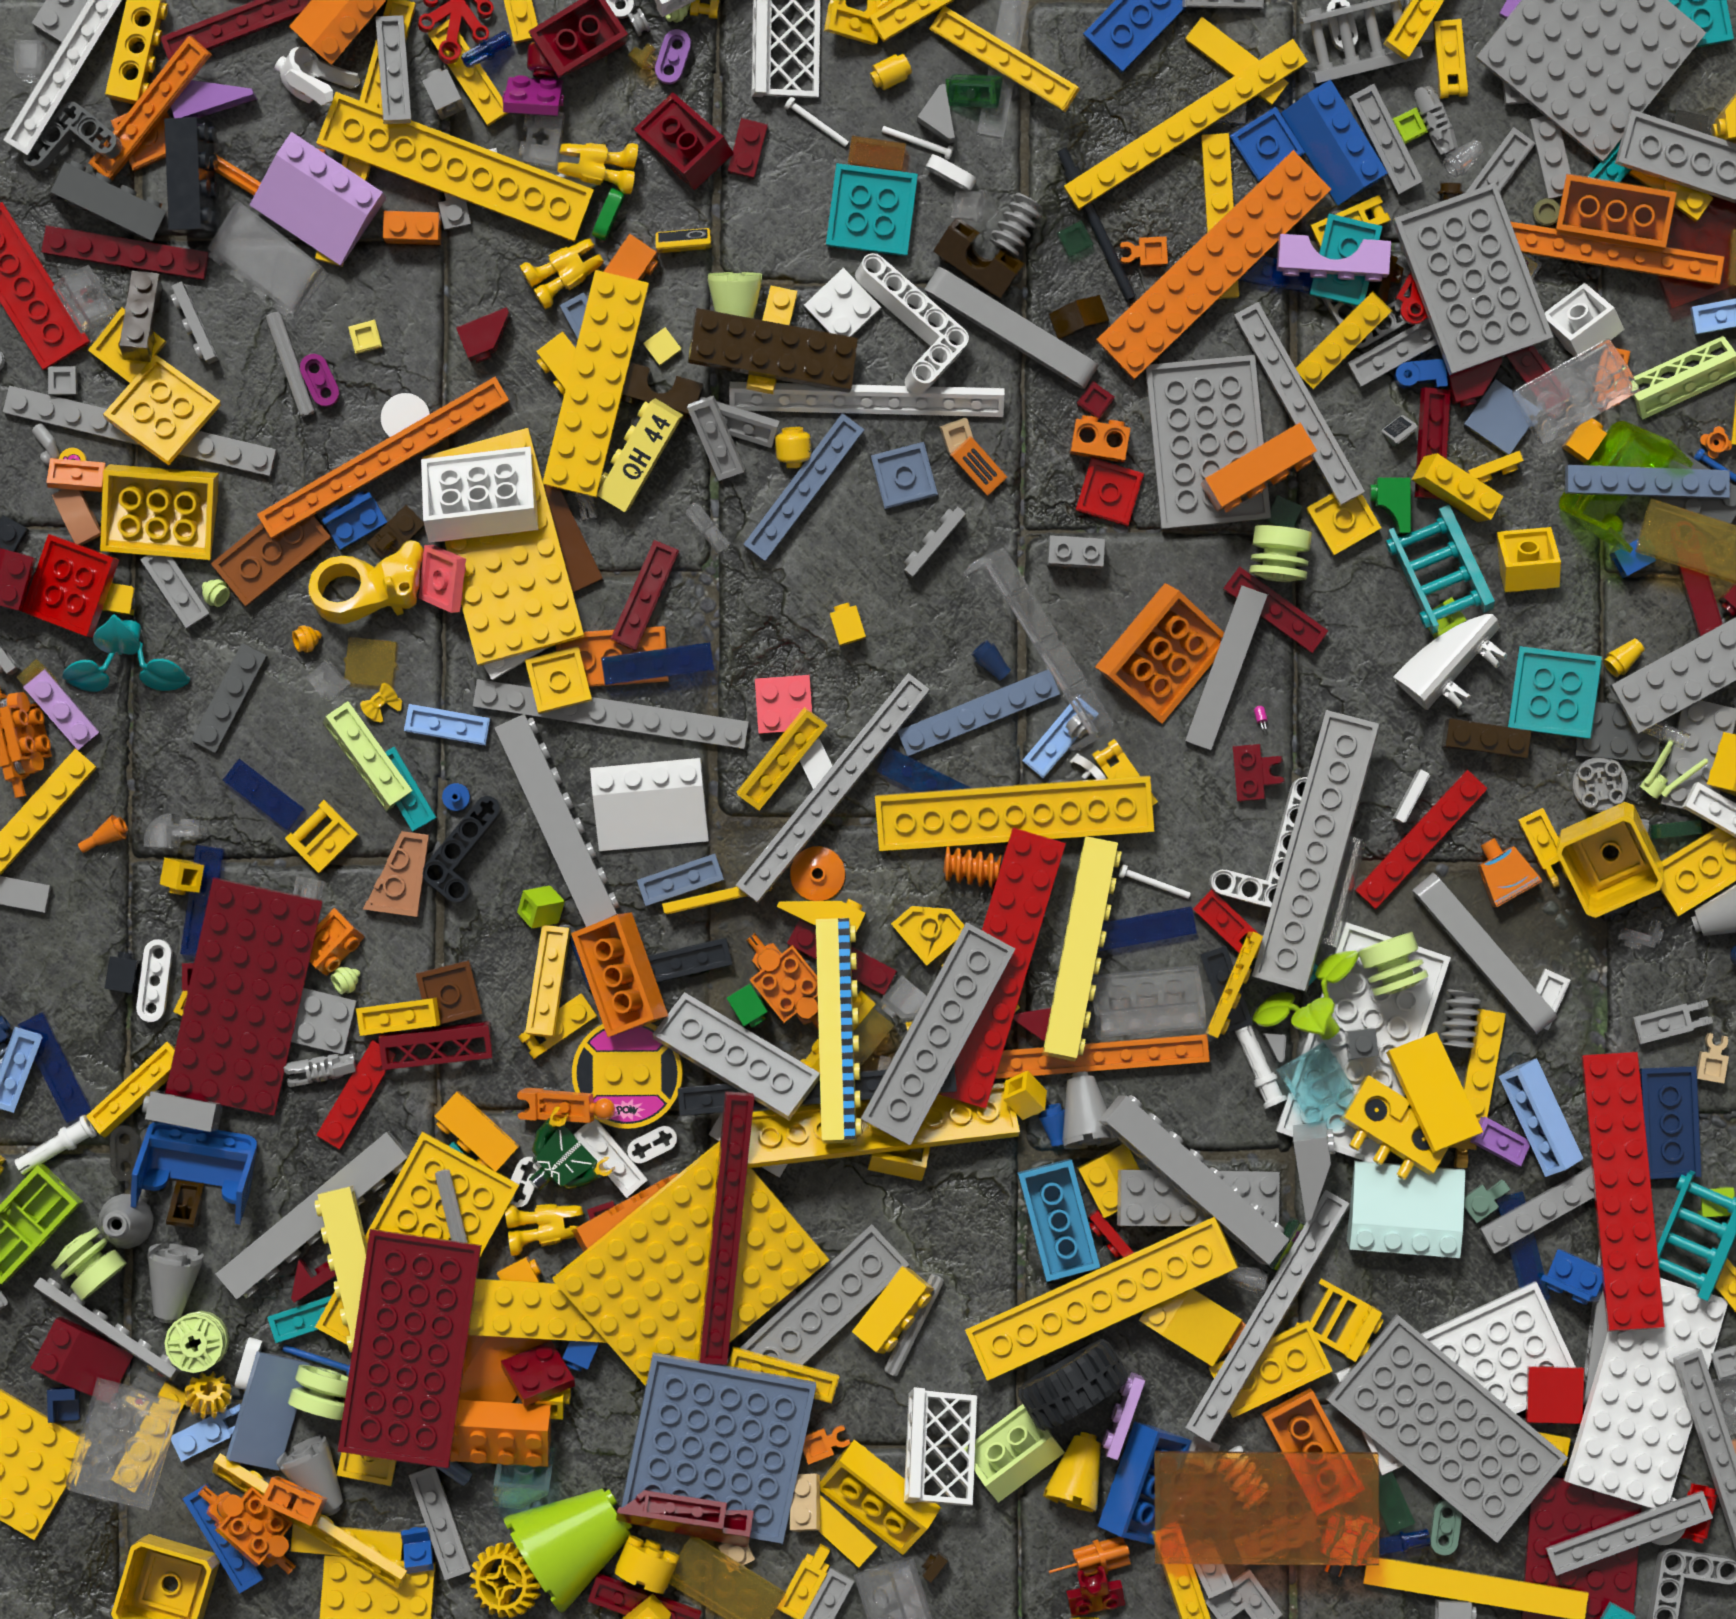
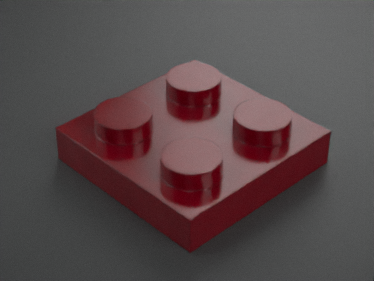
M552 1341L501 1361V1368L524 1407L575 1386L574 1377Z

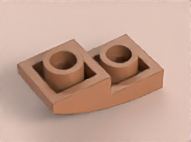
M62 489L52 495L59 513L76 544L82 546L101 536V530L96 517L89 509L82 490Z

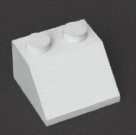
M1583 283L1545 312L1552 332L1565 349L1580 362L1625 330L1615 308L1586 283Z

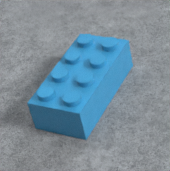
M1067 1159L1018 1172L1045 1280L1048 1282L1100 1268L1072 1160Z

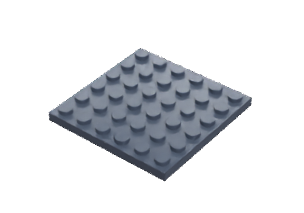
M652 1352L621 1508L633 1501L644 1490L727 1503L726 1510L754 1511L750 1538L783 1544L816 1382L720 1364L699 1363L698 1360Z

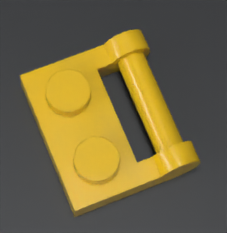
M325 800L318 805L320 808L293 834L290 832L285 837L286 841L318 873H321L359 835ZM328 815L333 821L305 847L301 841Z

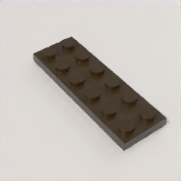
M696 308L688 363L850 393L858 338Z

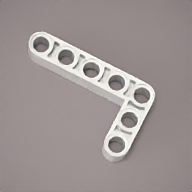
M868 254L856 270L855 277L857 282L931 346L914 364L905 378V386L909 392L917 395L923 394L959 357L968 343V333L878 254ZM866 268L872 269L875 273L869 272ZM887 286H891L895 291L890 290ZM908 304L913 305L916 309H912ZM929 322L934 323L936 327L931 326ZM949 340H953L957 345H953ZM933 357L939 359L941 363L936 362ZM916 375H920L925 381L918 379Z
M1307 777L1295 780L1290 787L1266 880L1229 870H1219L1214 872L1209 879L1210 888L1214 892L1226 897L1271 908L1272 903L1269 900V892L1277 888L1279 876L1276 874V866L1279 862H1284L1287 852L1283 847V839L1287 835L1291 836L1294 823L1290 820V813L1293 809H1299L1302 798L1297 793V786L1301 782L1306 783ZM1220 874L1226 875L1230 881L1228 888L1225 890L1218 889L1215 884L1216 877ZM1247 881L1254 883L1256 886V893L1252 897H1247L1242 892V886Z

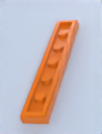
M188 36L113 131L122 142V150L119 155L112 159H106L99 153H96L89 164L100 174L113 180L212 54L196 39ZM106 140L103 145L109 148L111 143Z

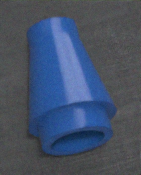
M1060 1103L1046 1105L1045 1110L1038 1116L1051 1146L1063 1144L1065 1110L1062 1109Z

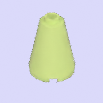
M721 272L708 274L707 281L716 312L754 319L762 283L761 273Z

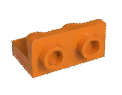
M333 908L317 925L309 962L327 976L340 966L341 961L350 952L358 948L365 936L337 909Z

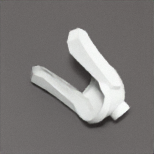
M306 47L293 48L287 58L284 56L279 58L274 67V70L280 73L283 85L294 96L307 103L315 100L321 106L333 101V90L328 84L316 79L315 76L350 89L360 84L358 73L318 59Z

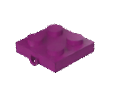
M523 75L508 77L506 91H503L502 97L503 112L558 116L559 108L564 104V95H562L563 80H556L552 77L534 79Z

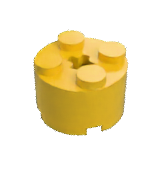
M629 1535L617 1562L615 1574L633 1585L638 1583L644 1585L645 1590L663 1594L668 1587L680 1556L669 1550H660L662 1545L656 1541L646 1539L644 1543L640 1538Z

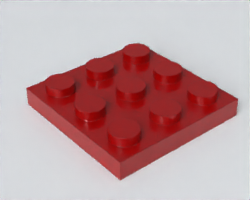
M48 534L22 612L93 638L119 559Z

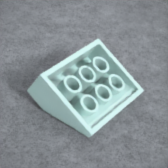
M1354 1162L1347 1243L1350 1250L1460 1258L1463 1235L1465 1169L1437 1167L1433 1174L1428 1175L1413 1166L1406 1180H1403L1396 1175L1402 1164L1383 1163L1379 1165L1375 1162Z

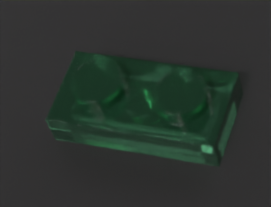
M1392 1471L1366 1482L1389 1534L1415 1523Z

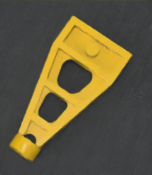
M830 0L824 31L870 45L877 44L879 35L869 17L881 10L877 9L881 0H867L865 12L847 7L846 0Z

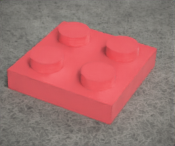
M424 545L418 598L448 612H460L466 558L435 545Z
M810 675L755 679L759 734L785 732L804 707L812 712Z

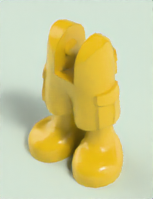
M629 143L620 152H608V148L603 144H561L560 154L577 157L580 160L579 164L559 162L557 172L596 185H601L603 180L617 185L622 193L631 194L635 172L605 169L604 164L633 170L638 155V144Z
M590 238L568 248H560V250L548 255L549 263L543 266L534 267L528 262H524L519 266L531 288L537 286L552 274H559V277L553 281L533 289L545 310L553 305V297L558 291L564 287L568 290L573 289L582 283L586 276L604 263L600 254L585 262H582L579 257L595 246Z
M509 1204L505 1210L508 1229L536 1223L539 1226L538 1229L508 1231L511 1256L519 1255L525 1245L534 1241H539L541 1246L556 1245L565 1239L574 1238L575 1236L571 1230L578 1226L564 1227L563 1218L583 1215L582 1206L545 1204L536 1205L535 1212H524L518 1210L514 1204Z

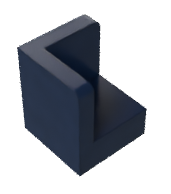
M52 1387L47 1390L48 1423L80 1419L79 1390L71 1387Z

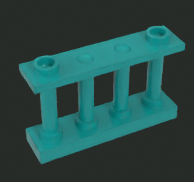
M1450 505L1439 508L1438 519H1436L1435 523L1398 538L1394 528L1388 530V540H1385L1391 556L1396 555L1422 612L1419 613L1421 622L1425 628H1430L1432 634L1438 632L1439 624L1437 620L1473 605L1476 607L1480 606L1483 613L1494 608L1495 600ZM1440 532L1441 534L1446 533L1450 541L1447 543V547L1409 562L1403 549L1404 547ZM1449 557L1453 559L1458 558L1461 565L1458 568L1459 571L1423 586L1420 585L1414 572ZM1461 581H1464V583L1469 582L1473 590L1470 591V595L1435 610L1431 609L1426 598L1427 595Z
M1690 1170L1687 1176L1681 1175L1675 1190L1680 1191L1657 1245L1659 1269L1695 1284L1696 1288L1700 1289L1697 1297L1708 1301L1712 1296L1736 1238V1197L1731 1199L1692 1182L1696 1172ZM1687 1193H1692L1728 1209L1727 1212L1732 1214L1728 1224L1725 1222L1720 1224L1683 1208L1682 1205ZM1677 1217L1717 1234V1238L1721 1239L1718 1248L1712 1247V1249H1709L1672 1233L1671 1231ZM1666 1243L1706 1259V1263L1711 1264L1707 1274L1701 1273L1700 1275L1661 1258Z

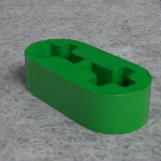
M614 188L610 190L594 226L592 236L603 241L607 239L625 197L624 193Z

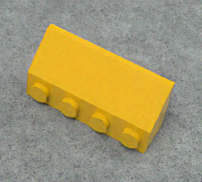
M853 1440L841 1453L820 1481L821 1492L902 1555L929 1528L941 1509L936 1503H904L905 1479L856 1440Z

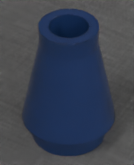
M988 640L982 642L971 653L975 658L974 662L995 676L999 681L1011 671L995 644H991Z

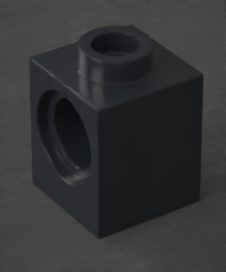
M118 951V956H110L104 989L136 993L141 960L134 959L135 954L120 951Z

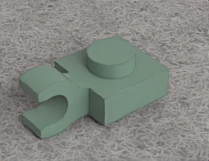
M1502 1179L1488 1190L1481 1184L1464 1196V1207L1474 1221L1478 1223L1499 1207L1494 1200L1504 1195L1510 1188Z

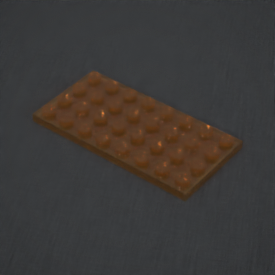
M1155 1451V1564L1379 1565L1378 1452Z

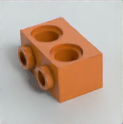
M1082 415V419H1076L1070 454L1124 463L1131 428L1125 427V422L1109 420V424L1098 422L1097 417ZM1084 429L1091 430L1095 436L1094 440L1090 443L1083 442L1079 437L1080 431ZM1110 434L1119 435L1122 441L1121 445L1115 448L1109 446L1106 441L1107 436Z
M275 1476L271 1478L260 1503L309 1526L317 1524L328 1498L284 1478Z

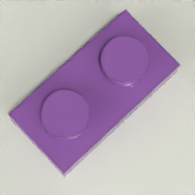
M1481 1117L1479 1123L1483 1133L1473 1137L1470 1142L1516 1167L1521 1166L1530 1147L1528 1139L1487 1117Z

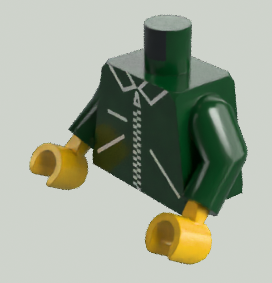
M560 1107L554 1108L550 1118L537 1130L532 1147L534 1154L532 1161L539 1170L529 1178V1181L539 1191L550 1181L557 1188L562 1186L566 1189L585 1187L615 1170V1166L610 1170L605 1169L603 1163L609 1157H604L598 1162L564 1126L569 1114L567 1113L564 1118H558L556 1113Z

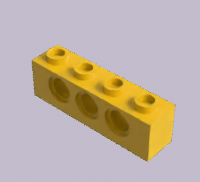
M126 0L105 92L109 99L135 104L150 84L147 83L149 72L153 73L156 65V57L153 56L155 46L159 47L161 43L162 30H159L161 19L165 20L168 13L166 0ZM144 15L151 16V21L147 26H138L140 17ZM136 42H144L145 44L143 51L140 53L132 52V46ZM129 69H138L139 73L135 79H126V73Z

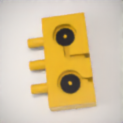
M1368 1075L1361 1082L1340 1118L1342 1122L1357 1130L1349 1146L1358 1151L1366 1137L1381 1145L1373 1158L1375 1163L1382 1165L1390 1151L1404 1159L1396 1174L1403 1180H1406L1413 1166L1428 1175L1433 1174L1449 1147L1432 1153L1412 1108H1408V1099Z

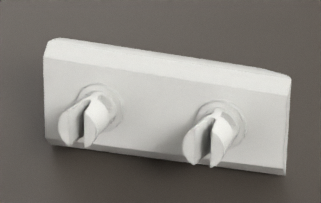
M1484 614L1453 627L1411 658L1393 676L1395 682L1426 710L1442 694L1454 703L1457 708L1461 709L1463 704L1457 696L1469 701L1471 695L1467 694L1453 681L1468 663L1479 653L1493 664L1495 668H1498L1500 666L1499 661L1492 654L1502 660H1505L1507 657L1505 652L1489 641L1500 628L1498 619L1493 614Z

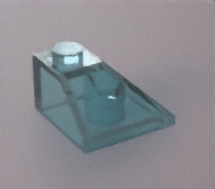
M550 1447L548 1467L497 1464L493 1485V1506L522 1509L549 1495L555 1447Z

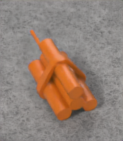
M1118 1536L1100 1542L1097 1539L1092 1541L1090 1545L1072 1550L1076 1563L1050 1570L1049 1574L1077 1566L1078 1571L1083 1570L1085 1576L1090 1577L1097 1574L1099 1566H1103L1107 1575L1110 1570L1131 1565L1128 1556L1130 1552L1123 1537Z

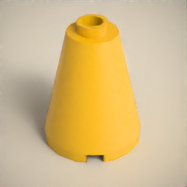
M1081 1432L1080 1436L1073 1437L1044 1490V1498L1055 1503L1060 1501L1067 1504L1066 1506L1070 1508L1096 1512L1101 1443L1096 1441L1097 1436Z

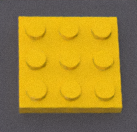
M155 354L151 362H148L104 412L103 416L105 420L167 465H170L221 406V402Z

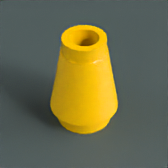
M1634 638L1607 653V658L1603 660L1604 666L1615 677L1625 675L1645 649L1641 642Z

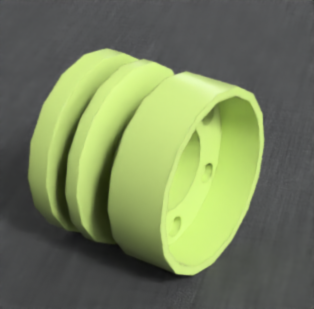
M1255 526L1252 545L1263 548L1264 553L1252 554L1251 560L1261 562L1263 565H1251L1249 573L1266 580L1278 582L1306 580L1307 572L1295 569V566H1308L1309 561L1297 557V553L1310 551L1312 532L1282 526Z
M1413 932L1396 936L1357 951L1363 968L1377 967L1378 973L1368 978L1369 983L1381 980L1383 983L1371 989L1374 996L1380 994L1391 995L1406 990L1428 977L1427 970L1415 973L1413 971V968L1424 963L1423 959L1410 961L1408 955L1419 949Z
M97 1228L75 1238L60 1252L57 1259L51 1264L55 1271L65 1264L69 1266L60 1275L62 1279L75 1273L77 1278L70 1288L81 1301L103 1286L127 1264L116 1250H112L105 1255L100 1252L108 1242L106 1238L95 1245L92 1241L101 1233Z
M206 1311L190 1312L175 1321L167 1331L165 1339L166 1354L172 1364L182 1371L191 1373L205 1371L221 1361L226 1354L230 1341L228 1329L222 1319L213 1313ZM193 1337L194 1339L201 1340V1344L198 1345V1350L196 1346L191 1347L189 1345V1342L193 1340Z

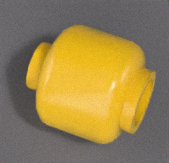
M803 427L782 428V432L775 437L777 460L786 463L787 468L802 467V462L809 460L812 454L810 434L805 432Z

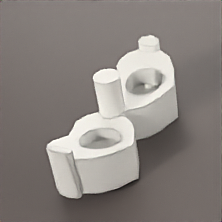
M1078 753L1071 759L1070 763L1075 762L1087 769L1081 776L1083 779L1086 780L1090 774L1096 779H1107L1097 766Z

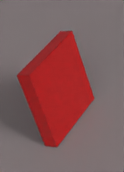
M1091 458L1075 511L1128 527L1144 473Z
M1527 1366L1526 1422L1581 1424L1583 1418L1584 1368Z

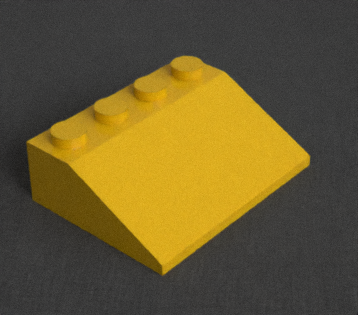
M109 464L103 469L100 551L210 560L218 501L219 473Z

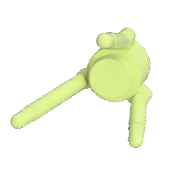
M1669 741L1640 787L1655 799H1658L1661 794L1667 797L1673 789L1708 763V759H1703L1670 785L1666 786L1665 784L1668 782V779L1661 775L1659 771L1672 750L1673 742Z

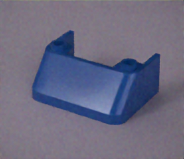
M158 1121L151 1123L147 1128L132 1172L131 1207L136 1208L142 1189L151 1191L163 1189L167 1185L169 1178L222 1186V1198L228 1203L236 1204L235 1224L240 1225L250 1194L257 1150L256 1140L249 1135L221 1130L209 1132Z

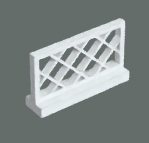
M753 0L751 97H819L820 0H814V6L808 12L796 0H789L790 2L780 11L772 3V0ZM791 4L803 15L794 25L782 14ZM773 11L776 15L771 19V14ZM812 11H813V19H812V18L810 17V15H809ZM778 17L789 28L780 38L771 30V23ZM805 18L813 26V34L807 39L795 28ZM791 31L802 42L794 52L782 42ZM771 37L776 41L773 45H771ZM812 38H813V46L809 43V41H810ZM777 44L789 55L780 65L771 58V50ZM804 46L813 54V60L807 66L795 56ZM790 59L802 69L793 79L781 68ZM812 65L813 74L808 70ZM778 71L788 84L783 89H770L771 77ZM803 73L812 80V91L801 90L795 83ZM790 86H792L795 90H786V89L789 88Z
M915 1387L910 1391L908 1396L904 1503L927 1502L961 1506L973 1505L976 1395L925 1391V1388ZM928 1398L938 1399L945 1407L936 1417L928 1409ZM958 1401L970 1402L969 1414L964 1419L952 1408ZM946 1411H949L958 1422L949 1432L938 1420ZM927 1416L931 1419V1421L928 1424ZM968 1418H969V1426L965 1423V1421H966ZM933 1423L944 1434L935 1444L927 1436V1428ZM960 1425L968 1433V1441L962 1447L951 1435ZM946 1438L957 1449L948 1459L936 1447ZM926 1443H927L928 1446L930 1447L927 1451H926ZM967 1445H968V1454H967V1452L964 1450V1448H965ZM932 1450L943 1462L934 1471L925 1463L926 1455ZM959 1452L967 1460V1469L961 1474L949 1462ZM945 1465L956 1476L947 1486L936 1475ZM925 1471L929 1474V1476L926 1477V1478H925ZM966 1473H967V1481L963 1478V1475L966 1474ZM930 1478L942 1489L936 1496L924 1495V1483ZM958 1480L966 1488V1499L956 1498L949 1490ZM945 1493L948 1497H942L941 1495Z

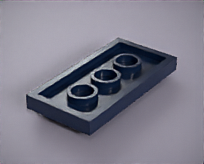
M1697 1066L1640 1068L1650 1179L1680 1178L1681 1175L1687 1176L1690 1170L1696 1172L1694 1177H1702Z

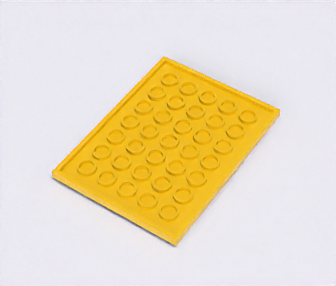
M720 1141L553 1277L555 1284L645 1386L652 1352L698 1360ZM747 1168L729 1342L829 1261L827 1255L752 1168Z

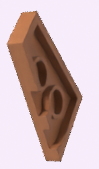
M401 831L387 859V863L377 879L368 901H366L363 907L364 910L414 917L419 916L424 881L422 873L427 860L430 835Z

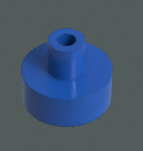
M459 783L448 785L442 794L444 805L453 811L465 809L471 799L469 790Z

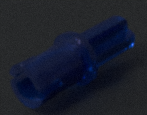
M503 30L488 40H480L479 45L462 54L463 65L472 68L486 59L492 60L495 54L512 46L510 35Z
M1424 1528L1408 1533L1399 1531L1398 1535L1375 1539L1374 1547L1377 1555L1399 1551L1407 1553L1409 1549L1430 1546L1431 1541L1430 1538L1418 1539L1429 1535L1428 1529Z

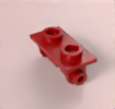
M1691 1483L1687 1496L1703 1491L1711 1514H1713L1717 1495H1715L1716 1489L1706 1485ZM1711 1520L1686 1528L1681 1538L1703 1543L1704 1538L1707 1539Z

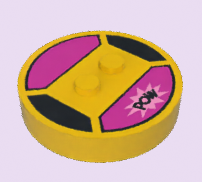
M650 1023L611 1037H607L604 1026L601 1024L593 1029L579 1045L572 1065V1082L575 1092L593 1093L594 1103L599 1099L607 1098L615 1105V1113L608 1120L598 1119L594 1114V1118L598 1121L616 1128L642 1127L663 1116L676 1101L678 1088H681L683 1080L681 1056L653 1039L652 1034L658 1027L655 1024Z

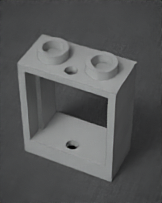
M156 1090L151 1091L150 1096H145L142 1112H146L145 1119L212 1132L219 1129L223 1105L210 1101L205 1102L165 1094V1091Z

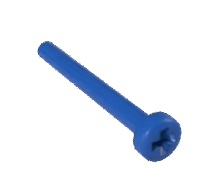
M1702 448L1694 456L1696 461L1702 460L1716 470H1728L1704 454L1705 450ZM1730 471V479L1736 482V474Z
M288 1345L283 1347L282 1351L345 1371L347 1372L346 1376H349L350 1365Z

